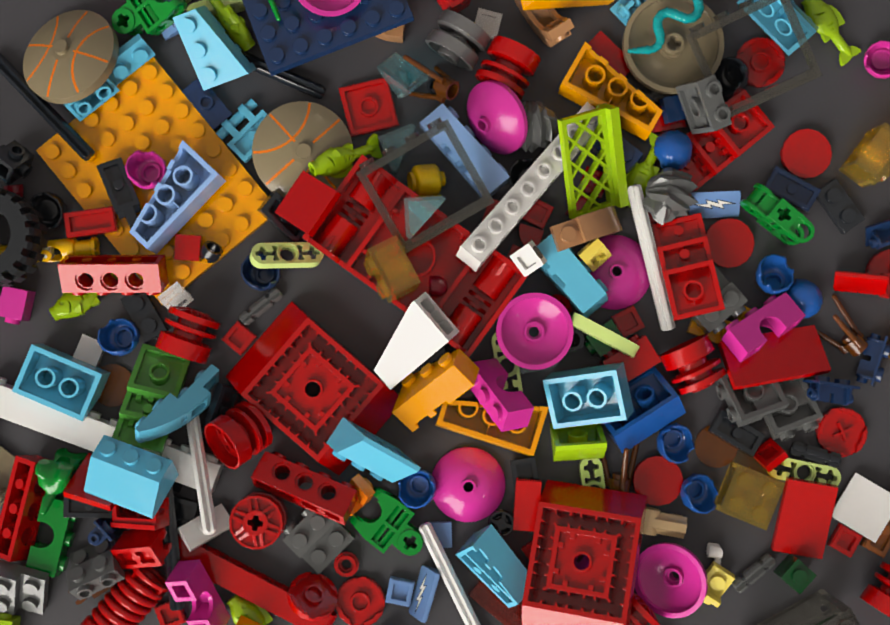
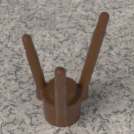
M403 56L404 60L435 79L433 89L436 94L409 91V96L437 100L444 103L446 99L453 100L458 95L460 90L459 81L451 78L438 66L434 67V70L438 73L436 74L411 57Z
M833 294V301L852 330L846 326L838 315L834 314L833 319L846 333L841 338L843 344L817 329L818 335L838 348L844 355L849 352L853 357L858 356L868 347V342L863 338L864 335L858 330L838 297Z
M639 443L633 446L629 467V449H624L621 472H613L612 477H610L606 456L604 455V458H600L605 477V486H609L610 490L630 493Z

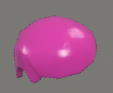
M880 40L873 43L864 54V67L874 78L887 79L890 77V41Z
M137 150L127 158L125 165L128 178L134 185L142 189L155 188L168 170L165 160L154 151L142 152Z

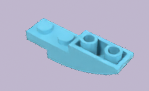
M138 33L119 48L116 65L109 78L98 90L82 100L64 104V106L81 122L120 90L117 85L156 55L155 52Z
M211 364L206 370L202 369L196 375L194 383L189 388H183L177 398L169 393L164 399H159L153 406L152 412L147 417H141L136 423L135 440L138 443L165 436L186 425L201 414L210 405L211 392L209 391L219 382L220 370Z

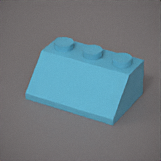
M739 0L737 2L788 56L815 34L819 28L793 0Z
M31 344L12 392L84 421L100 398L110 372L76 359L45 344Z
M344 417L326 442L333 449L332 454L344 462L346 459L351 460V464L360 471H364L365 468L370 470L369 474L379 481H382L384 478L394 483L417 473L421 468L398 447Z
M104 435L90 457L84 491L153 519L179 474L173 460Z

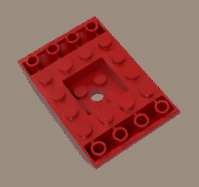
M293 301L288 304L226 376L241 396L254 405L317 462L337 475H340L352 462L349 459H346L344 462L332 454L333 449L326 443L341 419L344 417L369 432L376 434L392 416L393 408L399 396L393 388L390 390L377 374ZM310 382H316L320 386V393L315 397L310 396L306 391V387Z
M547 480L538 505L522 600V625H629L648 495ZM579 555H586L589 558V566L584 570L578 569L575 565V560Z

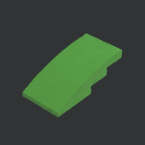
M142 344L127 384V392L119 411V420L112 438L162 456L169 434L154 440L138 443L135 440V425L141 417H147L152 412L153 406L159 399H164L169 393L176 398L184 387L191 361L167 353L155 346Z

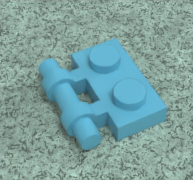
M252 98L245 105L241 104L237 108L238 111L229 120L226 119L221 124L222 127L216 132L222 140L229 134L234 137L227 145L245 163L252 158V145L256 130L262 120L268 115L263 109L256 116L251 113L258 106ZM247 118L250 122L239 132L236 127Z

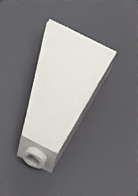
M426 292L410 304L374 369L380 380L390 390L460 332Z

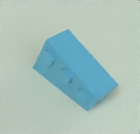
M205 5L173 17L203 90L247 75L257 69L243 55L241 48L225 33L226 30Z
M552 234L537 245L547 260L539 269L582 316L588 318L608 301L607 287L600 279L595 280L592 277L590 268L582 260L579 261L576 258L572 248L558 252Z
M492 524L475 532L455 555L508 608L519 605L523 600L527 569Z

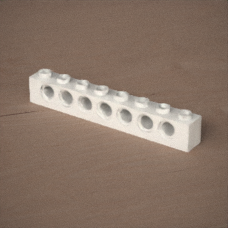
M586 102L577 114L596 108ZM597 116L592 117L587 125L593 132L598 125ZM575 123L567 125V134L570 138L574 136L579 127ZM584 131L577 143L584 147L591 135ZM559 134L460 246L456 256L475 272L563 172ZM574 147L570 154L571 161L581 151L577 147Z

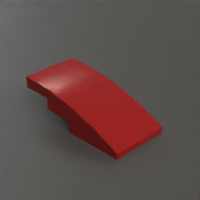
M745 89L725 102L731 111V125L714 132L692 134L690 131L686 134L692 142L693 149L690 162L680 171L692 175L691 181L698 186L692 192L698 190L775 127Z
M701 213L676 218L670 222H664L662 226L659 223L651 224L674 321L725 310Z

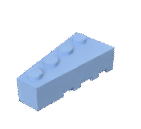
M442 103L420 122V128L485 202L508 182L510 176L506 169L491 157L492 154L484 144L480 145L474 138V132L467 125L463 126L458 121L459 115L451 106L447 108Z
M183 140L178 147L179 151L175 158L169 162L168 170L161 182H158L153 190L155 192L150 201L144 205L129 231L147 250L155 254L174 237L226 182L213 167Z

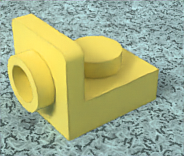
M598 238L591 240L577 253L593 272L612 256Z
M713 561L706 570L708 590L704 603L712 604L718 608L721 605V596L735 580V574Z

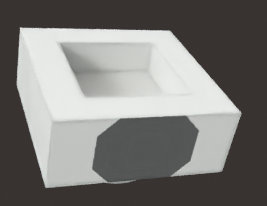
M532 240L510 255V258L524 277L547 262Z

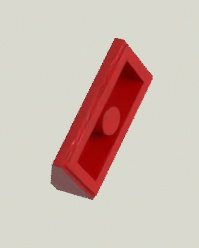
M836 271L833 290L885 295L888 276Z

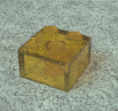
M886 122L868 130L839 169V171L862 188L875 185L878 182H884L890 175V125Z
M396 235L367 249L363 264L370 277L375 276L377 280L375 287L382 300L386 298L388 303H391L417 289L420 280Z
M732 461L720 487L719 494L716 497L715 504L717 507L715 509L767 531L785 483Z

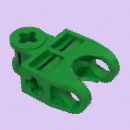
M126 0L127 2L113 13L112 26L121 34L136 36L138 33L140 35L146 31L147 34L158 36L174 23L173 17L183 14L187 8V2L185 0H171L170 2H164V0Z
M755 183L753 186L754 190L746 200H741L740 205L743 209L756 217V222L784 244L793 246L808 242L813 238L815 233L813 224L785 199H778L764 185ZM800 224H804L809 230L808 236L803 239L804 230Z
M375 486L373 489L375 491L374 496L378 499V503L381 506V516L370 520L367 518L363 519L354 514L351 516L350 522L366 541L383 554L391 544L405 555L412 556L417 554L422 549L424 540L419 529L409 522L416 511L413 508L406 507L396 495ZM403 509L404 511H403V512L401 513V515L397 518V520L393 523V520L397 517V515H398V514L400 513V511ZM389 528V530H388L387 533L383 536V538H382L380 541H378L379 538H380V537L383 535V533L386 531V529ZM414 536L416 538V545H406L407 539L405 537L411 538Z

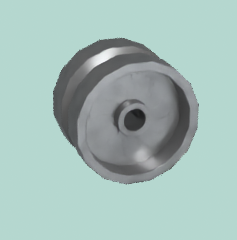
M446 9L437 20L440 29L431 30L425 40L426 44L452 64L472 71L479 60L476 52H484L491 38L480 26L455 11Z

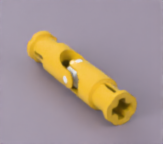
M94 236L87 240H77L76 238L48 240L47 248L43 247L41 254L45 255L42 261L58 262L66 255H100L99 239ZM0 244V255L5 251L8 245L2 246ZM55 248L58 249L61 253L54 255Z

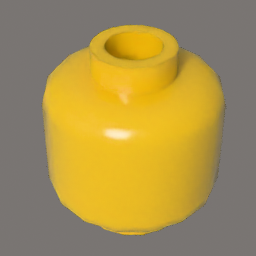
M436 164L415 165L411 172L407 174L408 188L420 197L437 196L441 192L442 186L446 184L445 173L440 171Z

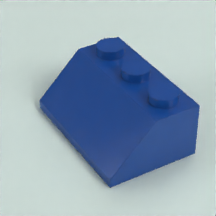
M655 366L628 382L634 409L631 416L627 420L602 423L622 454L625 448H632L686 413L679 395Z

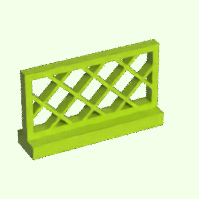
M603 103L596 105V109L558 119L569 218L574 219L611 206L620 208L628 206L629 200L619 107ZM597 116L598 125L593 132L587 125L592 117ZM575 123L579 127L574 136L570 138L567 134V125ZM586 131L591 137L585 147H582L577 142L582 133ZM596 140L600 142V151L597 156L589 152ZM574 147H577L582 152L576 162L573 163L570 159V154ZM588 155L594 161L586 172L580 167ZM600 164L603 167V175L598 181L592 176ZM579 171L584 175V178L577 188L573 184V178ZM591 180L597 185L589 197L583 191ZM601 189H604L606 201L602 203L596 202L595 199ZM580 196H583L587 199V202L581 210L577 211L576 202Z

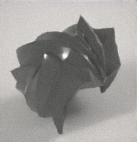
M539 100L521 101L528 121L527 137L521 147L525 152L529 150L531 154L538 147L547 148L558 129L557 115Z
M671 166L663 168L660 173L650 178L645 190L646 196L643 199L645 209L661 226L664 225V222H670L676 217L688 216L689 206L699 203L691 195V192L698 188L691 181L692 175Z

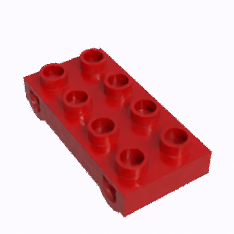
M361 155L336 191L341 194V197L313 238L306 233L302 238L405 313L410 304L424 292L429 295V276L443 277L448 284L446 292L441 296H432L431 298L460 331L447 343L456 350L460 348L470 357L528 275L524 277L515 263L496 250L475 272L456 256L460 246L472 233L402 184L382 167Z

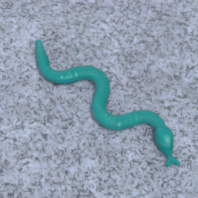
M693 0L694 10L689 14L667 7L659 10L653 18V30L656 36L655 43L652 46L646 45L630 48L627 52L629 54H651L660 50L665 42L663 20L669 17L685 24L695 23L703 14V0Z

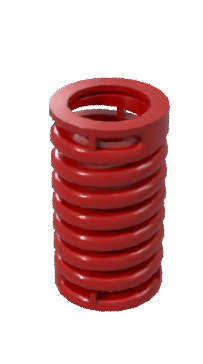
M155 567L126 570L124 572L125 579L111 587V592H107L104 595V599L98 602V607L92 609V615L86 616L80 625H139V622L145 619L146 615L151 612L152 607H155L158 600H161L168 591L165 584L166 577Z

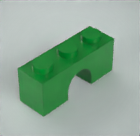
M56 495L45 515H42L39 510L37 521L46 523L53 529L54 538L52 543L37 542L31 545L26 567L47 572L49 577L53 578L65 572L68 566L69 557L66 555L68 547L72 546L75 538V532H72L74 522H77L79 519L63 518L64 496Z

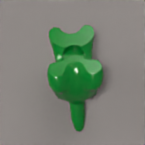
M60 448L56 451L54 460L42 459L38 461L35 467V474L38 477L40 487L46 492L41 503L40 513L42 515L47 513L56 495L63 492L87 456V453L74 454L68 452L67 448Z

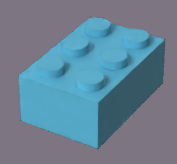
M624 362L552 372L543 379L553 429L627 420L634 412Z

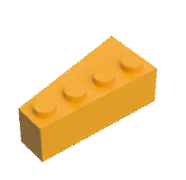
M586 41L563 79L558 94L582 107L586 102L595 108L596 105L603 103L619 107L621 128L644 141L649 137L663 112L639 89L636 90L624 75L617 73L605 58L597 55Z

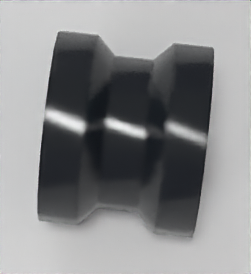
M497 509L489 516L488 524H492L500 536L503 537L512 532L513 518L508 511Z

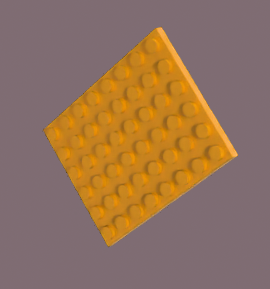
M152 57L119 83L117 87L120 91L81 122L75 118L69 123L94 150L95 154L90 160L85 161L58 133L36 151L84 210L112 206L97 170V165L121 157L125 166L127 158L135 151L140 150L142 152L154 151L165 160L166 166H168L171 159L173 160L179 151L178 147L182 140L226 180L176 233L203 236L202 246L206 241L217 243L222 248L223 253L214 263H207L208 260L205 258L201 259V262L174 260L175 235L155 254L147 250L129 232L130 228L126 218L119 220L118 215L119 232L104 234L121 255H165L169 283L163 290L164 292L175 282H178L184 288L188 287L264 225L268 220L257 209L268 196L183 94L159 62ZM131 181L142 211L144 205L150 201L154 194V188L142 189ZM136 273L140 279H143L140 274ZM160 294L154 295V296L157 298V300L161 303V305H165V304L158 298V296H159Z

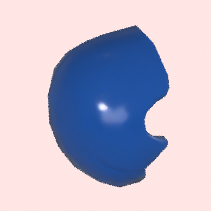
M675 129L660 134L655 141L654 156L658 158L662 168L671 166L681 170L690 162L693 145L685 133Z
M777 254L767 255L759 262L755 279L758 286L765 293L780 295L787 292L793 285L794 269L787 265L786 257Z
M794 279V283L787 291V294L806 315L804 318H810L821 309L823 304L822 292L816 284L809 280Z
M125 318L110 319L105 327L98 330L97 342L102 350L109 354L124 356L136 348L139 343L140 333L136 325Z
M672 423L663 427L656 438L657 450L661 456L675 464L687 462L690 451L695 448L691 431L688 427L678 423Z
M420 469L417 473L405 477L398 482V498L406 507L414 509L424 507L435 496V479L425 469Z
M694 473L683 481L680 488L682 503L688 509L696 513L708 514L717 507L715 498L719 492L710 477L705 474Z

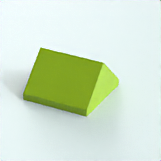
M550 423L553 462L604 458L607 441L601 423L553 429V425Z

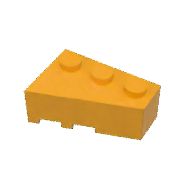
M460 348L452 353H445L438 361L426 364L420 371L415 374L410 373L403 379L402 388L392 413L414 432L419 428L418 422L427 415L432 418L437 414L435 410L445 401L451 404L473 387L480 368Z

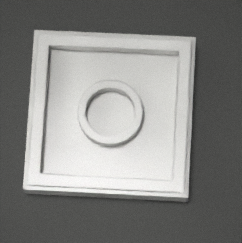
M855 472L835 504L832 517L876 543L890 520V492Z

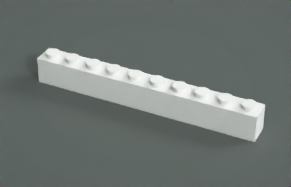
M0 377V418L93 452L104 435L113 436L118 419L111 418L108 421L101 418V413L91 410L85 420L80 421L12 392L14 386L7 384L6 378ZM168 438L162 457L173 460L179 474L175 482L196 489L190 446L182 444L180 447L171 444L172 439ZM205 453L211 493H213L224 465L214 454Z

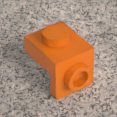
M359 473L349 482L355 487L358 495V500L350 516H353L364 507L375 494L372 483L367 478H363Z

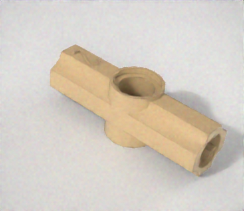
M652 507L646 508L643 534L652 536L661 534L684 539L687 530L686 516L661 512V510Z

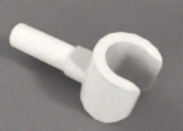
M707 543V557L714 558V562L721 565V558L723 557L722 548L717 543Z

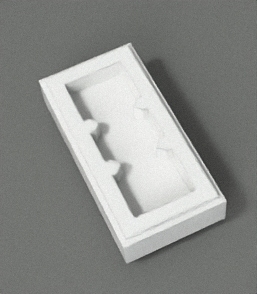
M222 503L214 507L217 524L216 533L210 535L203 533L201 515L177 529L178 534L190 552L230 529V516Z

